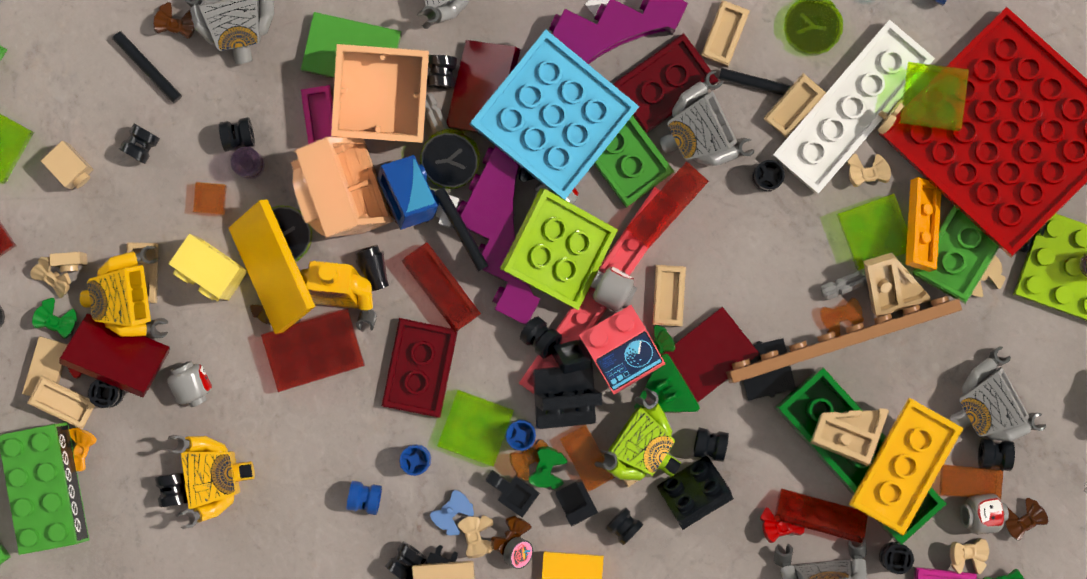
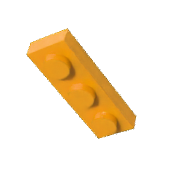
M920 177L910 181L905 265L931 272L937 270L941 192L928 180Z

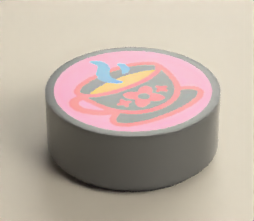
M521 537L511 539L504 549L503 558L505 563L515 569L524 568L532 558L533 546L529 541Z

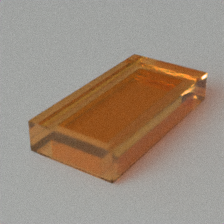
M586 425L560 438L588 492L615 478L606 469L595 466L596 461L603 463L605 459Z
M943 464L939 494L970 497L972 495L991 493L1001 499L1003 471L1000 469H980L978 467Z

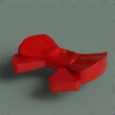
M791 505L786 507L785 519L777 522L768 507L764 509L760 516V520L764 521L762 524L763 533L769 543H774L779 536L789 535L790 533L801 536L805 532L803 518Z

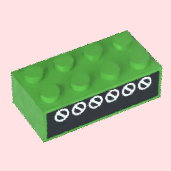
M68 422L1 434L0 453L19 555L89 541Z

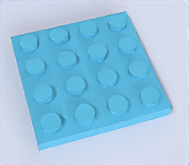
M545 30L469 125L551 192L565 200L639 106L548 30Z

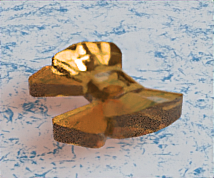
M851 298L846 305L834 309L828 307L820 309L821 321L829 329L827 333L835 332L836 337L840 336V322L849 320L855 325L864 321L861 305L856 298Z
M538 439L532 448L522 453L510 454V463L516 472V476L525 481L529 480V465L539 462L537 450L539 447L548 446L545 441Z

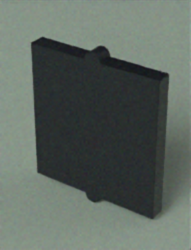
M784 339L766 343L758 341L753 346L760 354L752 359L750 364L761 361L760 355L778 350L779 355L786 353ZM790 365L743 380L748 401L765 396L774 398L775 394L796 388Z

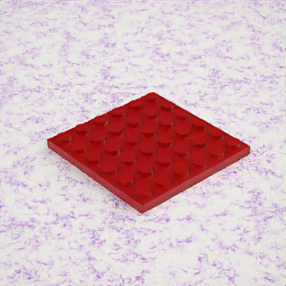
M1006 7L896 115V121L886 133H879V135L1012 258L1087 183V79Z

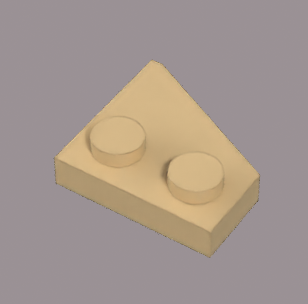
M892 252L863 261L872 312L876 317L931 301L929 294Z
M883 408L873 411L856 410L845 413H822L810 443L868 466L871 463L889 410Z

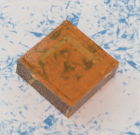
M196 182L193 212L225 215L227 185Z

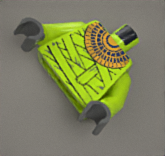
M644 388L647 393L645 400L638 396L635 398V402L643 406L644 409L640 407L633 411L608 451L600 450V453L604 454V462H595L596 467L606 469L620 480H642L644 477L653 476L658 468L672 477L681 465L680 461L668 454L675 443L672 437V429L658 403L657 393L648 388Z

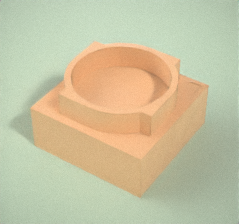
M337 44L331 136L423 143L429 51Z
M326 137L295 150L298 159L291 162L295 195L305 223H309L316 232L326 238L363 234L393 222L363 138Z

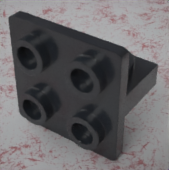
M593 366L589 369L563 374L560 367L533 370L536 427L538 429L587 425L596 422L595 406L602 405V393L594 388Z
M708 456L694 462L657 486L682 530L734 499L730 488Z

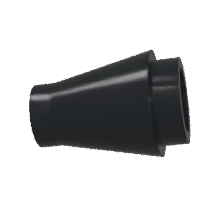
M374 245L356 252L357 260L355 262L365 278L370 281L372 291L389 286L384 252L380 251L379 246Z

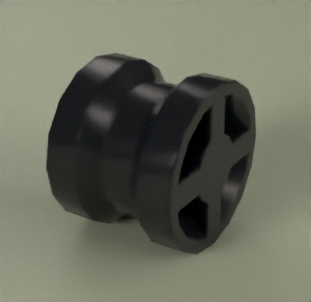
M625 507L611 520L605 529L609 533H615L618 536V541L624 545L639 531L643 523L640 520H634L630 516V511Z

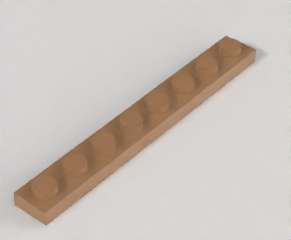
M948 295L930 301L932 305L930 307L921 309L918 304L902 309L903 315L892 318L891 313L874 318L875 324L865 328L863 322L846 327L847 333L837 337L835 332H830L818 336V343L807 345L806 341L790 345V352L779 355L778 350L761 354V361L750 364L749 359L733 363V370L727 371L726 375L729 383H736L961 311L962 307L959 299L949 300Z

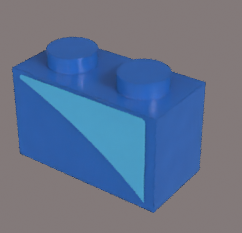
M415 155L381 165L377 180L400 230L432 220L439 202L434 195L435 191L429 188L424 166L418 164Z

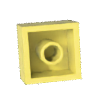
M192 234L187 236L169 262V265L175 268L173 272L175 276L186 283L193 285L197 283L200 285L198 291L212 301H219L220 299L229 300L248 273L237 262L200 237Z

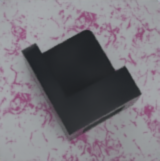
M582 479L556 491V496L571 527L598 513Z

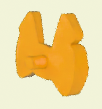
M76 427L69 429V433L76 443L73 455L76 471L80 472L86 468L85 458L89 447L96 443V437L90 432Z

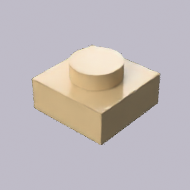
M87 253L49 254L50 266L60 267V272L79 271L78 266L87 265Z

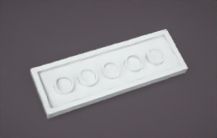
M888 20L775 151L772 157L816 195L819 194L883 118L878 113L883 110L888 114L935 58L891 20Z

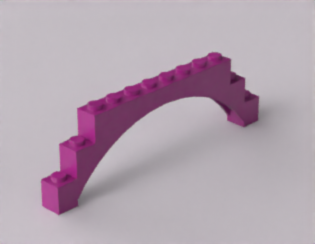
M609 0L607 5L603 3L600 5L594 20L598 21V24L564 9L561 16L555 15L549 30L564 45L587 64H590L598 57L618 46L641 37L661 32H668L673 35L688 3L683 0H643L639 8L644 11L642 14L616 0ZM495 146L494 149L489 147L482 160V163L486 166L481 175L475 174L468 188L473 192L468 202L462 200L457 211L469 231L489 240L487 245L481 243L479 246L482 255L489 265L483 271L507 282L506 287L500 286L492 302L497 304L495 310L526 325L531 320L541 299L533 295L528 284L500 270L515 240L513 202L516 178L520 165Z

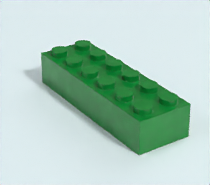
M818 367L774 408L854 495L870 465L865 466L810 442L822 413H845L856 410L862 411V409L824 367ZM882 432L878 440L875 452L873 454L871 463L886 438V436ZM931 487L904 535L879 521L877 522L895 542L902 545L939 512L946 503Z

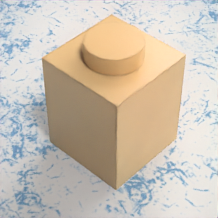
M63 140L41 160L61 184L71 190L75 187L78 189L86 184L90 179L89 174L94 170L69 143Z

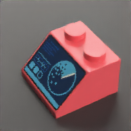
M632 305L579 335L613 395L666 365Z

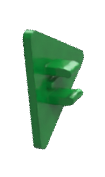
M663 354L661 357L666 365L652 373L644 388L657 393L658 403L664 412H697L700 409L699 403L669 354ZM643 389L640 398L645 400L647 393ZM636 403L634 409L636 410L640 407L644 409V407Z

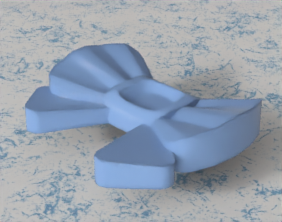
M454 490L450 501L441 510L432 511L430 517L436 526L442 530H447V535H459L460 530L452 518L458 512L473 516V504L469 502L468 498L461 491Z

